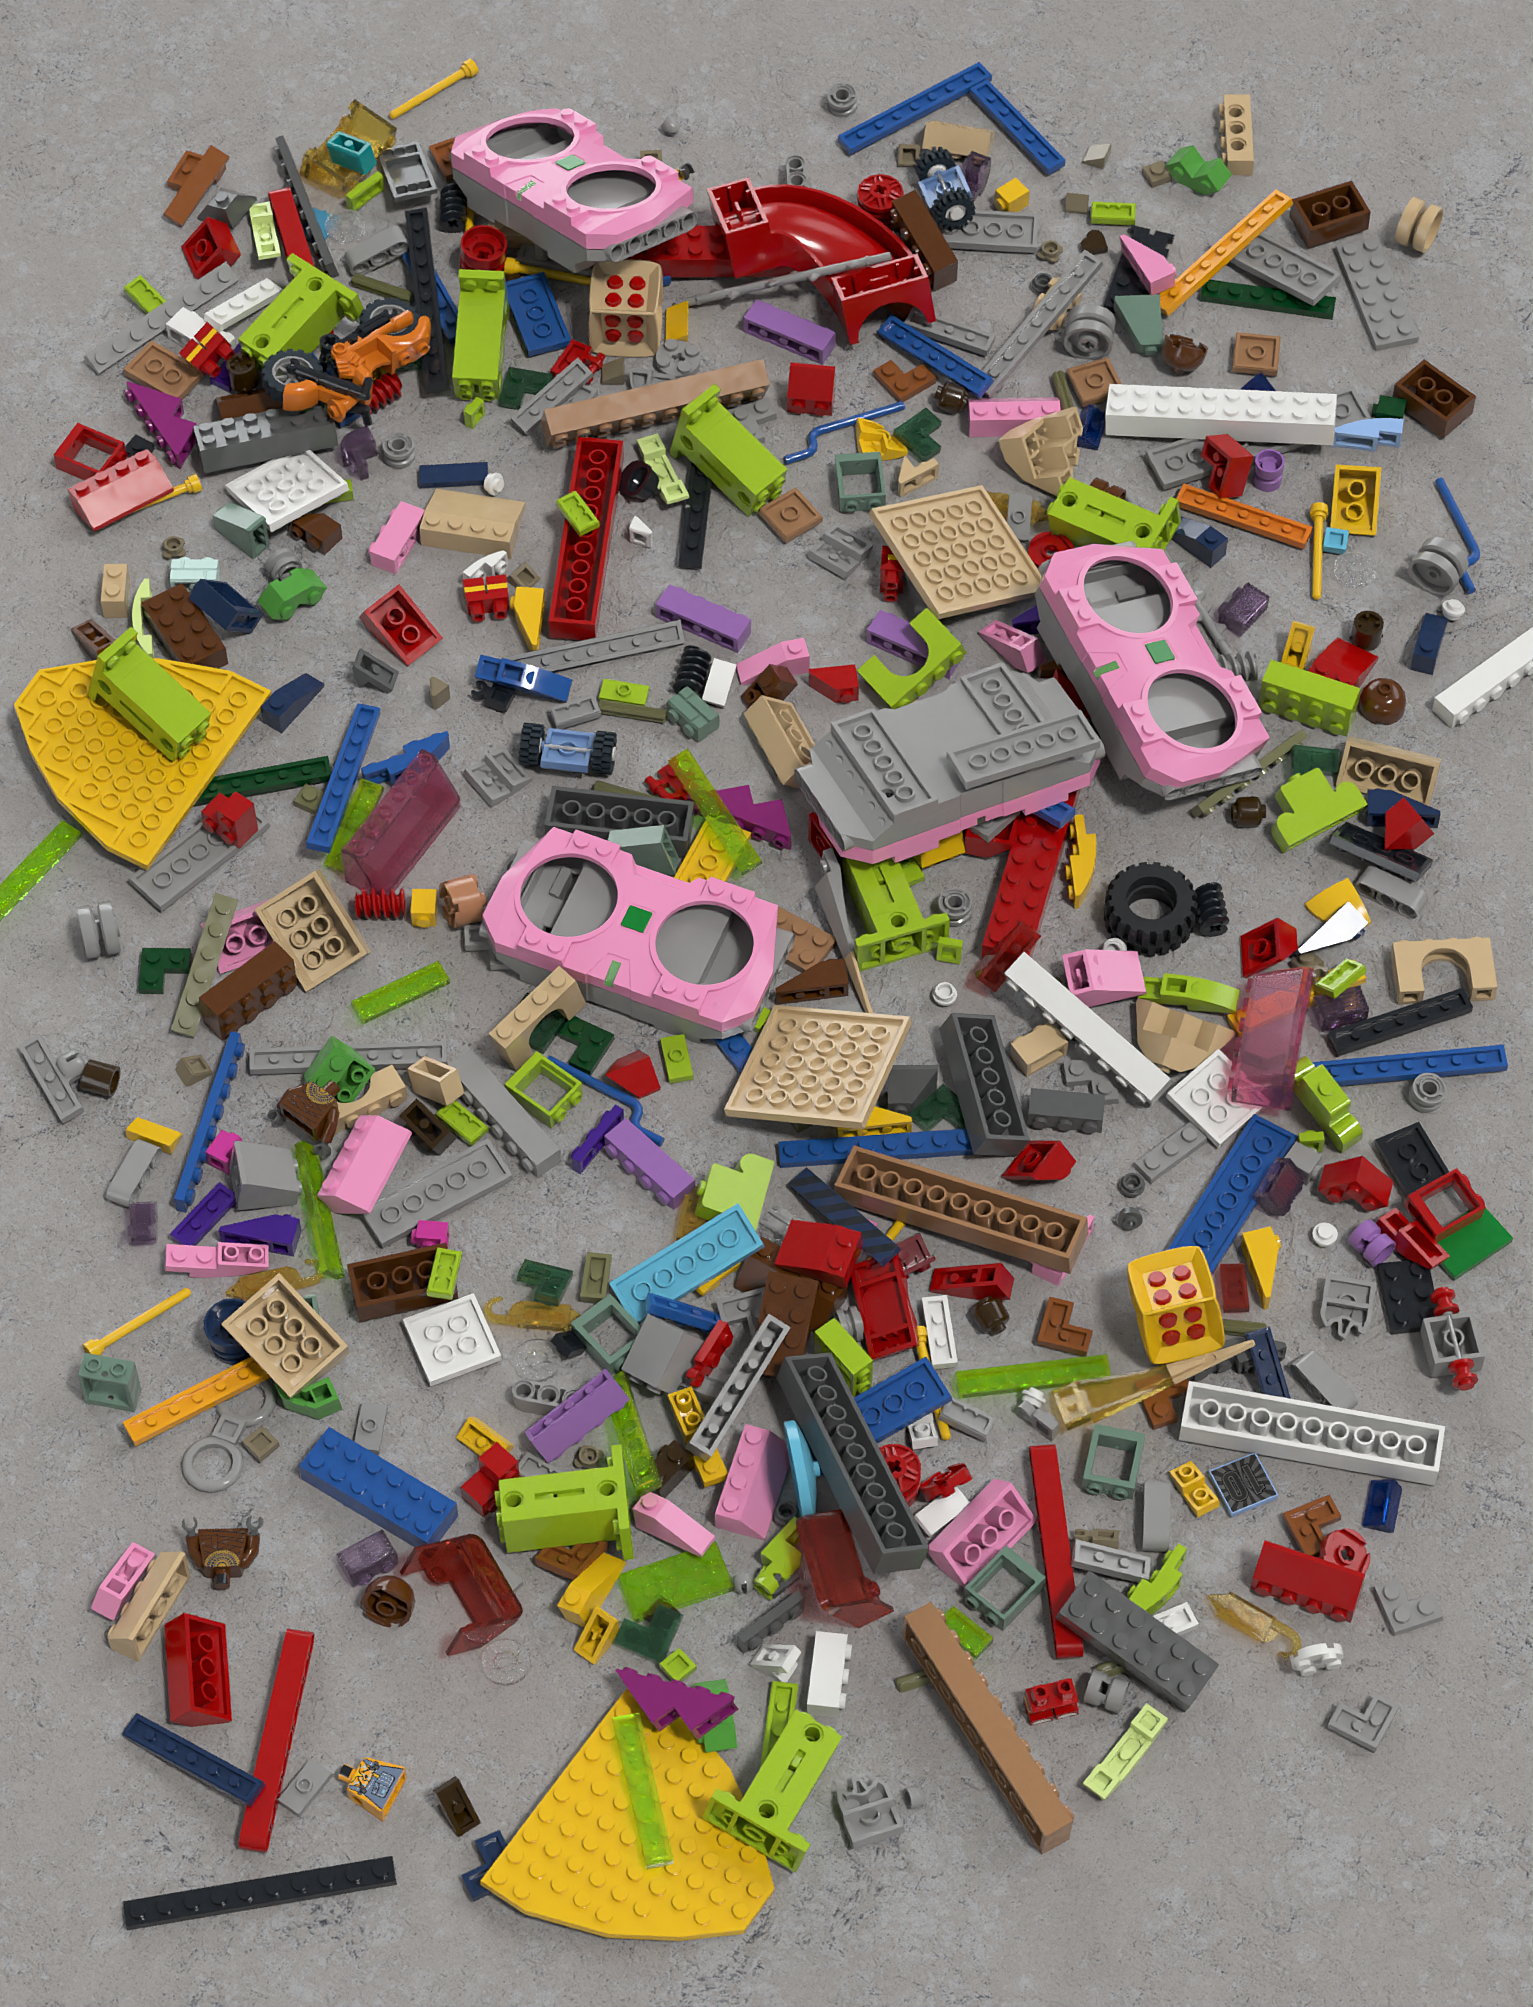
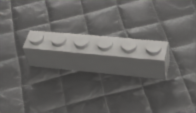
M471 1049L448 1064L458 1069L464 1089V1094L462 1095L464 1101L476 1108L479 1118L491 1125L495 1136L499 1139L502 1138L506 1142L512 1155L517 1154L526 1171H532L538 1178L561 1162L560 1148Z
M770 1314L766 1316L685 1449L706 1462L712 1457L791 1327Z

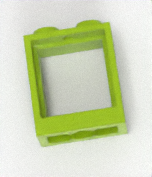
M537 1051L505 1083V1088L525 1111L549 1128H552L557 1122H562L567 1115V1111L572 1106H577L583 1098L582 1082ZM541 1073L568 1091L550 1112L522 1093Z
M833 1318L814 1332V1354L831 1352L853 1397L870 1389L873 1379V1360L843 1326Z

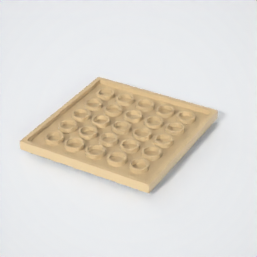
M982 485L876 507L870 510L869 517L931 613L937 619L1035 597V592L1042 576Z
M774 1005L724 1108L726 1116L864 1129L912 1025L910 1016Z

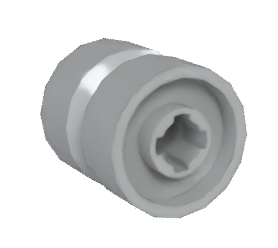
M1094 1669L1085 1692L1084 1702L1099 1706L1102 1703L1105 1709L1119 1714L1123 1707L1130 1681L1119 1677L1110 1679L1109 1674ZM1102 1687L1108 1688L1106 1695L1101 1693Z

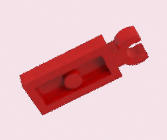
M718 1320L695 1356V1365L686 1374V1378L692 1379L689 1383L691 1386L699 1388L704 1381V1377H709L713 1369L718 1366L725 1350L731 1346L734 1336L727 1322Z

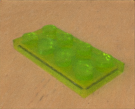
M713 1542L702 1557L687 1551L621 1573L618 1577L635 1624L645 1621L647 1616L674 1607L678 1610L734 1591L733 1582L717 1542Z

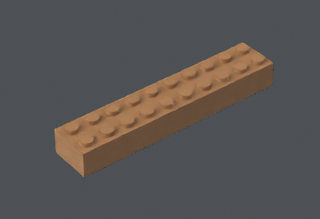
M764 360L751 361L544 409L540 422L547 447L560 448L566 446L567 442L575 441L577 443L578 437L588 438L597 436V438L609 436L610 432L618 430L619 433L631 431L632 427L640 425L641 428H646L654 425V422L662 420L663 423L674 421L676 417L680 416L685 406L714 383L721 389L718 398L719 403L722 406L727 405L728 408L739 406L743 401L749 400L751 403L763 399L762 397L765 396L770 386Z
M855 1145L834 1185L835 1192L851 1206L1071 1274L1089 1234L1087 1217Z
M931 1601L904 1616L902 1637L1043 1855L1069 1840L1074 1815L1068 1805L1063 1806L1056 1786L1052 1782L1049 1783L1045 1778V1770L1038 1760L1034 1761L1030 1755L1031 1749L1024 1738H1019L1012 1718L1010 1716L1006 1717L1001 1710L1002 1704L997 1695H992L988 1690V1682L981 1672L977 1673L975 1670L973 1658L968 1651L964 1652L959 1645L960 1639L955 1630H950L946 1625V1617L939 1607L936 1609Z

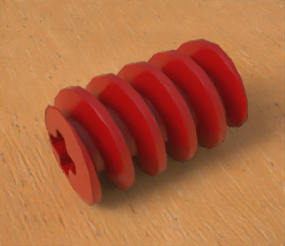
M387 373V375H381L380 379L373 380L372 399L368 406L378 412L380 410L378 403L383 407L387 406L386 399L393 403V394L397 398L402 397L400 391L402 383L396 373L392 375Z
M362 888L360 895H357L356 892V918H360L363 911L366 918H370L372 912H374L377 919L380 918L382 912L386 919L390 918L391 912H393L396 919L400 917L401 912L405 918L406 898L403 888L400 889L398 895H396L394 888H391L389 895H386L384 888H381L379 895L376 894L375 888L371 889L369 895H367L365 888Z

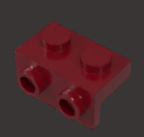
M916 1233L896 1243L901 1249L898 1255L906 1279H909L908 1274L915 1270L917 1273L931 1268L930 1263L936 1260L934 1255L930 1256L920 1233Z

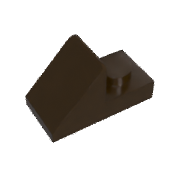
M456 1776L433 1790L439 1802L437 1806L439 1811L458 1837L481 1823L460 1780Z

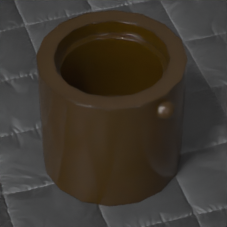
M237 353L231 356L226 364L231 387L240 393L254 390L259 384L254 357H249L248 353Z
M1366 610L1358 613L1354 618L1352 633L1349 637L1352 644L1366 651L1376 649L1381 643V638H1383L1384 621L1382 617L1374 611Z
M93 1059L88 1060L81 1078V1089L112 1097L120 1081V1067Z

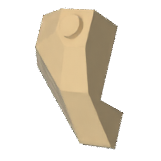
M1071 407L1032 419L1009 430L999 439L1000 450L1003 452L1005 461L1022 480L1057 496L1060 486L1065 484L1069 477L1075 479L1073 477L1074 466H1078L1080 449L1076 448L1078 436H1082L1083 431L1077 407Z
M1140 998L1136 1001L1138 1045L1144 1056L1156 1064L1164 1073L1169 1074L1170 1070L1183 1072L1197 1068L1217 1049L1220 1050L1235 1035V1031L1224 1026L1203 1021L1187 1013L1166 1008L1155 1002Z

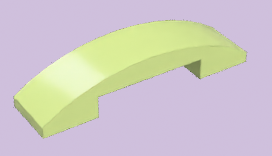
M270 202L253 204L249 209L258 259L280 257L281 253Z
M658 433L637 439V445L643 462L649 464L652 470L659 476L657 488L660 490L659 495L666 504H672L688 499L689 494L682 480H678L666 456V449Z
M147 578L140 584L135 595L132 608V622L134 630L138 632L136 638L137 645L151 658H154L152 635H144V619L141 602L152 597L150 580Z
M1146 1703L1112 1751L1101 1764L1098 1763L1083 1782V1786L1105 1801L1142 1759L1167 1723L1168 1718Z

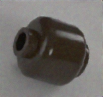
M949 381L943 387L938 386L934 398L937 399V408L951 414H957L959 411L962 412L969 397L964 387Z
M1256 796L1238 797L1235 803H1231L1232 822H1236L1238 827H1258L1261 824L1262 818H1266V805L1261 804L1260 799Z
M988 1296L974 1305L975 1309L972 1316L982 1333L992 1332L993 1335H997L1007 1328L1005 1324L1009 1321L1010 1316L999 1298Z

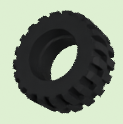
M1141 862L1139 866L1135 867L1133 864L1126 867V872L1122 870L1115 875V879L1111 880L1106 891L1104 905L1106 930L1108 933H1111V938L1121 939L1126 944L1127 951L1129 949L1137 951L1138 955H1141V953H1147V956H1155V953L1164 955L1168 954L1170 949L1172 951L1177 950L1181 947V943H1186L1190 938V933L1193 932L1198 904L1193 884L1190 880H1185V875L1181 871L1175 872L1174 867L1166 865V867L1161 866L1159 862H1153V864ZM1141 899H1155L1166 904L1172 912L1160 919H1146L1135 914L1129 906Z

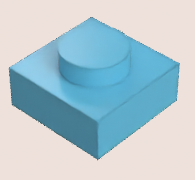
M1326 527L1323 551L1345 555L1349 530Z

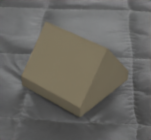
M1067 193L1065 212L1087 214L1089 195Z
M431 677L432 708L435 710L450 699V690L448 684L436 677Z

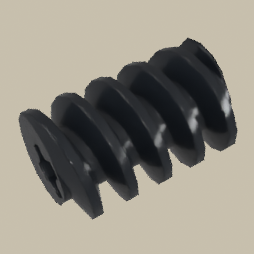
M457 183L448 184L440 191L439 225L445 232H462L467 222V197Z
M688 645L683 649L684 652L682 653L673 684V690L676 694L686 686L696 694L701 693L703 690L702 685L705 683L704 678L707 675L706 670H708L709 662L712 658L707 651L694 645Z
M1211 882L1195 889L1198 904L1196 913L1201 933L1208 937H1216L1226 933L1228 930L1226 925L1229 923V918L1225 908L1226 903L1223 900L1224 894L1221 892V884Z

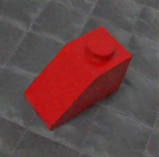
M855 664L809 669V687L835 703L859 701V685Z

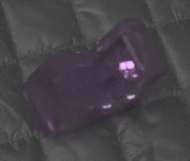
M971 151L962 165V173L973 196L971 199L974 203L977 196L981 197L986 187L991 170V158Z
M366 425L346 434L340 445L343 467L350 466L352 473H357L360 481L369 478L366 460L377 456L376 441Z
M157 1201L130 1203L128 1236H131V1244L157 1243Z

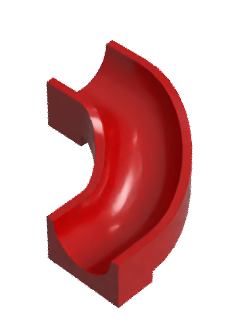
M749 177L707 189L714 225H719L735 279L779 266L791 267L798 272L864 258L866 255L873 256L890 252L892 261L874 264L871 267L866 266L821 276L815 281H811L837 315L850 345L859 343V331L866 317L875 309L885 304L894 302L908 303L923 312L927 323L936 321L929 278L918 254L913 255L895 233L858 206L833 194L805 186L777 184L754 188Z

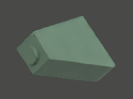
M1160 295L1115 296L1113 309L1138 354L1154 356L1161 353L1163 335Z
M231 502L219 508L213 515L215 530L252 559H255L270 546L266 518Z
M664 825L609 832L608 841L619 844L621 851L632 854L636 865L666 875L676 874L679 856Z

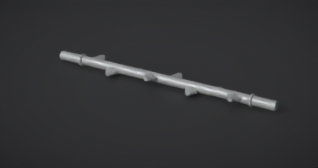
M890 252L873 256L866 255L864 258L802 272L794 270L788 275L722 290L712 289L705 294H696V296L675 300V305L684 301H689V306L701 305V303L723 298L734 299L741 294L803 280L815 281L821 276L866 266L871 267L874 264L892 261V256Z
M1126 488L1125 501L1141 507L1130 490ZM1165 549L1164 552L1170 563L1177 562L1182 570L1186 565L1185 561L1173 560L1168 550ZM1204 590L1193 591L1198 599L1195 603V607L1200 614L1198 621L1204 624L1215 641V646L1220 649L1226 659L1229 653L1233 654L1226 643V638L1221 635L1225 631L1226 625L1214 623L1201 604L1206 592Z

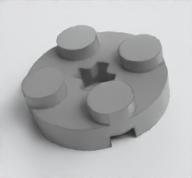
M668 339L656 353V367L660 370V373L674 374L678 379L695 375L700 369L699 348L689 342ZM680 358L684 361H679L678 363H675L674 359Z

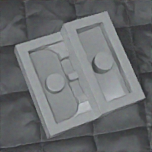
M836 523L824 532L822 541L809 550L808 558L846 579L864 561L873 549L874 544Z
M504 747L486 754L483 762L465 768L463 774L490 806L509 798L532 780L529 774Z

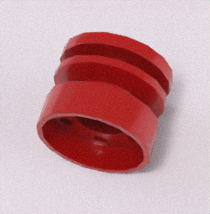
M871 175L859 184L857 206L893 231L890 225V211L892 210V201L904 195L902 185L897 179L889 175Z
M488 225L474 226L465 231L461 237L459 269L504 271L507 240L504 234L499 229Z
M888 1444L879 1447L902 1495L910 1507L916 1502L920 1493L921 1463L918 1456L910 1448L901 1444Z

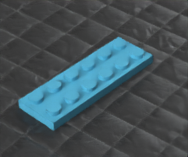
M737 1203L614 1279L609 1284L624 1309L638 1324H641L645 1321L647 1314L651 1315L647 1312L645 1303L649 1292L678 1301L765 1246L741 1206Z

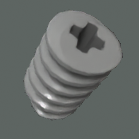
M1247 651L1245 657L1241 652H1238L1236 657L1229 653L1226 659L1222 654L1218 656L1217 663L1219 666L1231 670L1235 676L1243 675L1245 681H1248L1249 675L1252 674L1254 680L1258 679L1256 654L1253 656L1250 651Z

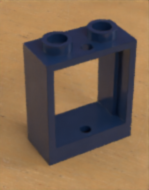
M200 579L194 585L193 591L189 596V599L227 631L252 633L263 616V613L227 582Z

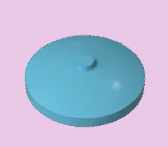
M795 1420L784 1422V1431L798 1509L802 1524H810L814 1522L816 1511V1477L821 1476L818 1461L813 1462L807 1442Z

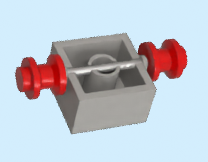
M1439 1287L1430 1295L1431 1303L1437 1304V1308L1434 1310L1435 1317L1423 1318L1420 1330L1431 1377L1455 1374L1456 1377L1452 1380L1453 1387L1461 1391L1470 1390L1478 1382L1477 1375L1471 1372L1482 1370L1485 1359L1474 1312L1459 1313V1306L1452 1303V1300L1456 1297L1455 1291L1448 1287Z

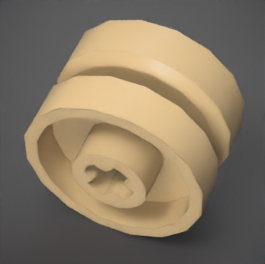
M1413 197L1400 218L1395 233V242L1404 246H1408L1412 242L1414 250L1426 253L1437 236L1443 219L1444 208L1434 204L1426 208L1425 200Z

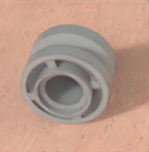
M838 82L828 89L827 107L830 113L837 117H847L856 111L858 104L857 90L852 84Z
M393 432L383 440V456L389 466L404 468L414 461V440L409 434Z
M289 548L275 551L265 562V569L272 579H278L279 581L288 578L290 571L302 568V563Z
M949 888L943 891L938 899V914L947 912L950 926L964 925L971 917L972 898L967 891L961 888Z
M1422 1073L1415 1078L1411 1085L1408 1098L1415 1109L1421 1112H1433L1440 1107L1444 1100L1447 1087L1443 1079L1438 1075ZM1424 1090L1430 1092L1431 1095L1426 1094Z
M856 1306L848 1307L846 1313L842 1309L835 1310L834 1318L856 1341L863 1340V1321Z

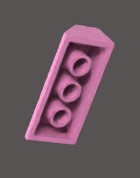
M1058 397L968 399L969 437H1002L1009 430L1032 419L1061 411L1060 400Z
M268 900L235 911L217 966L220 974L239 968L274 942L254 910ZM205 923L200 924L202 931L204 929Z
M360 1115L317 1196L333 1213L370 1214L412 1132L378 1115Z
M745 1424L715 1512L716 1528L765 1541L774 1515V1509L777 1506L790 1467L786 1442L770 1430Z
M993 1479L928 1545V1553L939 1569L964 1588L1005 1545L1011 1549L1037 1522V1519L1011 1482Z

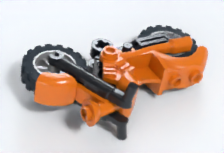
M390 297L384 298V300L376 299L374 303L367 304L366 309L362 310L360 325L348 336L340 339L335 334H325L320 338L319 350L321 354L319 360L317 358L314 359L311 353L306 354L303 350L299 349L298 351L287 349L285 352L281 350L276 355L272 354L269 356L268 361L264 362L262 368L263 389H265V393L268 396H272V400L276 402L281 401L285 411H301L311 408L317 403H323L328 405L327 411L329 416L339 423L344 420L346 412H353L362 416L365 426H370L372 424L371 407L368 405L372 399V372L376 368L381 367L392 375L395 373V369L425 355L430 349V318L428 316L420 317L415 307H411L407 301L402 302L399 298H395V300L390 299Z

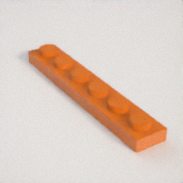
M1183 484L1176 498L1179 500L1180 508L1301 549L1305 548L1313 529L1312 526L1228 498H1219L1214 493L1187 484Z

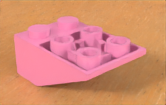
M1085 949L1062 955L1069 991L1087 1007L1147 994L1137 951Z

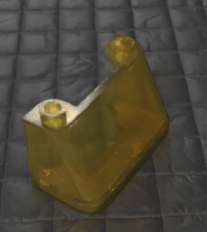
M356 99L348 105L350 114L340 119L339 126L320 147H314L313 150L309 148L303 155L300 175L305 179L345 193L357 186L363 174L335 164L330 159L331 156L329 155L326 143L339 131L351 135V137L354 136V138H361L364 142H370L376 160L387 148L391 149L397 140L395 137L397 128Z

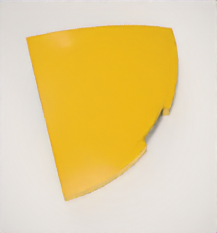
M857 417L856 439L858 453L880 452L881 461L907 455L908 450L905 444L896 434H893L891 438L890 433L883 430L884 426Z
M1349 878L1330 886L1305 903L1306 909L1315 918L1325 922L1335 911L1349 901L1367 920V925L1371 924L1366 908Z

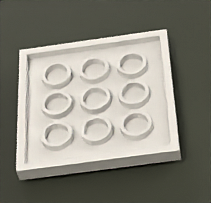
M311 450L305 451L306 453L272 459L225 485L227 492L245 509L266 518L267 529L270 532L280 529L285 524L300 518L315 508H319L322 504L333 498L339 497L348 491L349 487L344 479Z

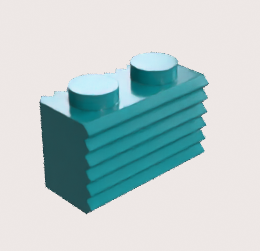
M339 131L326 143L329 155L331 156L330 159H332L331 162L344 168L366 175L377 165L371 143L364 142L361 138H354V136L351 137V135Z

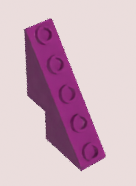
M127 381V389L124 390L126 399L129 403L133 402L138 417L144 418L149 433L155 434L158 446L166 450L169 462L175 464L178 469H181L196 444L193 426H197V423L182 419L184 409L181 398Z
M749 785L687 796V801L694 802V815L707 818V816L751 832V836L757 840L767 841L781 849H791V832L782 799L754 804Z
M623 1667V1670H615L659 1732L681 1716L694 1736L700 1739L739 1710L734 1703L735 1697L726 1692H720L718 1695L711 1693L709 1689L702 1686H695V1688L687 1687L685 1683L679 1680L664 1681L660 1676L652 1673H647V1676H644L628 1667Z

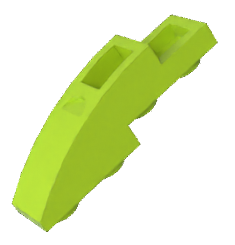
M1164 973L1163 978L1143 977L1147 994L1138 995L1137 997L1157 1004L1187 1005L1188 1010L1236 1013L1240 990L1203 978Z
M1178 1543L1173 1551L1169 1549L1162 1561L1164 1565L1161 1570L1156 1569L1149 1582L1142 1578L1138 1586L1134 1584L1129 1590L1127 1598L1149 1614H1155L1181 1586L1183 1573L1178 1570L1186 1559L1187 1548Z

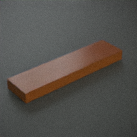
M210 145L165 210L163 216L183 227L228 162L229 156Z

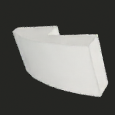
M504 550L495 552L476 561L463 571V579L479 577L485 579L486 576L502 575L508 568L507 552Z
M714 658L702 697L705 703L724 708L736 664Z
M933 1413L907 1426L912 1449L938 1446Z
M957 1486L954 1487L955 1493L946 1498H942L940 1495L914 1516L917 1523L929 1537L944 1528L970 1503Z

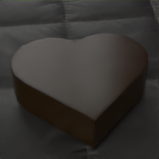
M1099 230L1089 231L1087 237L1081 241V252L1086 250L1092 255L1107 253L1108 246L1103 233Z

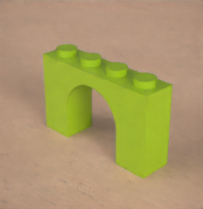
M927 607L909 623L928 645L929 649L928 659L918 672L909 676L895 675L875 655L857 669L866 683L891 709L911 704L917 697L924 695L936 680L942 679L946 672L953 665L960 663L964 655L967 654L962 644Z

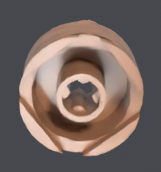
M475 874L461 876L439 884L440 898H444L445 905L442 906L443 912L451 927L459 928L483 920V907L487 906V900L483 892L479 893Z

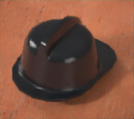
M635 460L622 471L619 489L631 497L645 500L653 493H660V490L657 488L659 476L652 470L649 464Z

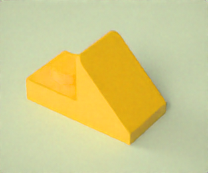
M1297 621L1292 622L1281 663L1304 670L1312 649L1311 643L1316 627Z

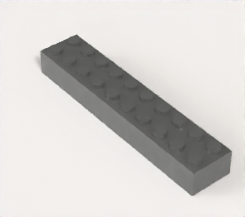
M831 1352L785 1357L776 1378L872 1573L880 1574L920 1569L929 1546Z

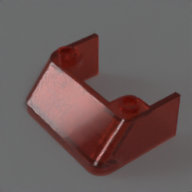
M841 1509L808 1514L796 1520L797 1531L817 1600L826 1613L857 1628H861L894 1612L893 1606L880 1600L879 1595L881 1592L878 1584L864 1576L852 1536L853 1532Z
M467 1534L414 1547L400 1570L402 1576L424 1571L427 1578L434 1584L444 1585L450 1583L473 1623L459 1629L445 1652L447 1656L483 1647L514 1625L523 1613L521 1603L486 1543L478 1535Z

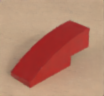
M1397 1208L1384 1214L1376 1222V1225L1381 1229V1234L1386 1233L1396 1243L1395 1250L1421 1266L1433 1269L1450 1256L1417 1220L1410 1223Z

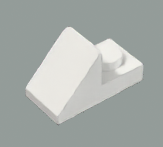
M763 1644L750 1665L776 1681L787 1682L798 1665L796 1660L801 1651L795 1645Z

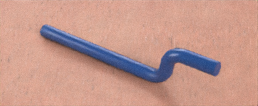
M904 402L893 403L812 429L807 438L809 447L805 450L783 456L785 464L787 465L813 456L818 448L817 437L819 435L855 425L857 417L872 420L905 410Z
M1440 477L1435 480V483L1471 551V555L1467 557L1469 567L1479 560L1480 549L1444 479ZM1466 570L1460 579L1467 593L1472 594L1476 591V588Z
M551 1055L548 1056L547 1059L580 1082L630 1106L633 1109L630 1122L657 1146H662L665 1140L664 1137L640 1125L643 1107L637 1099Z

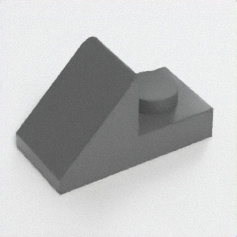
M362 648L358 650L352 667L359 688L370 682L386 693L393 691L399 671Z

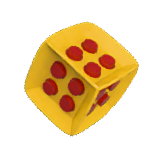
M1199 1246L1174 1248L1143 1256L1128 1263L1127 1279L1132 1303L1137 1315L1138 1328L1146 1354L1153 1364H1167L1214 1352L1224 1346L1225 1334L1221 1310L1216 1299L1215 1286L1207 1260Z

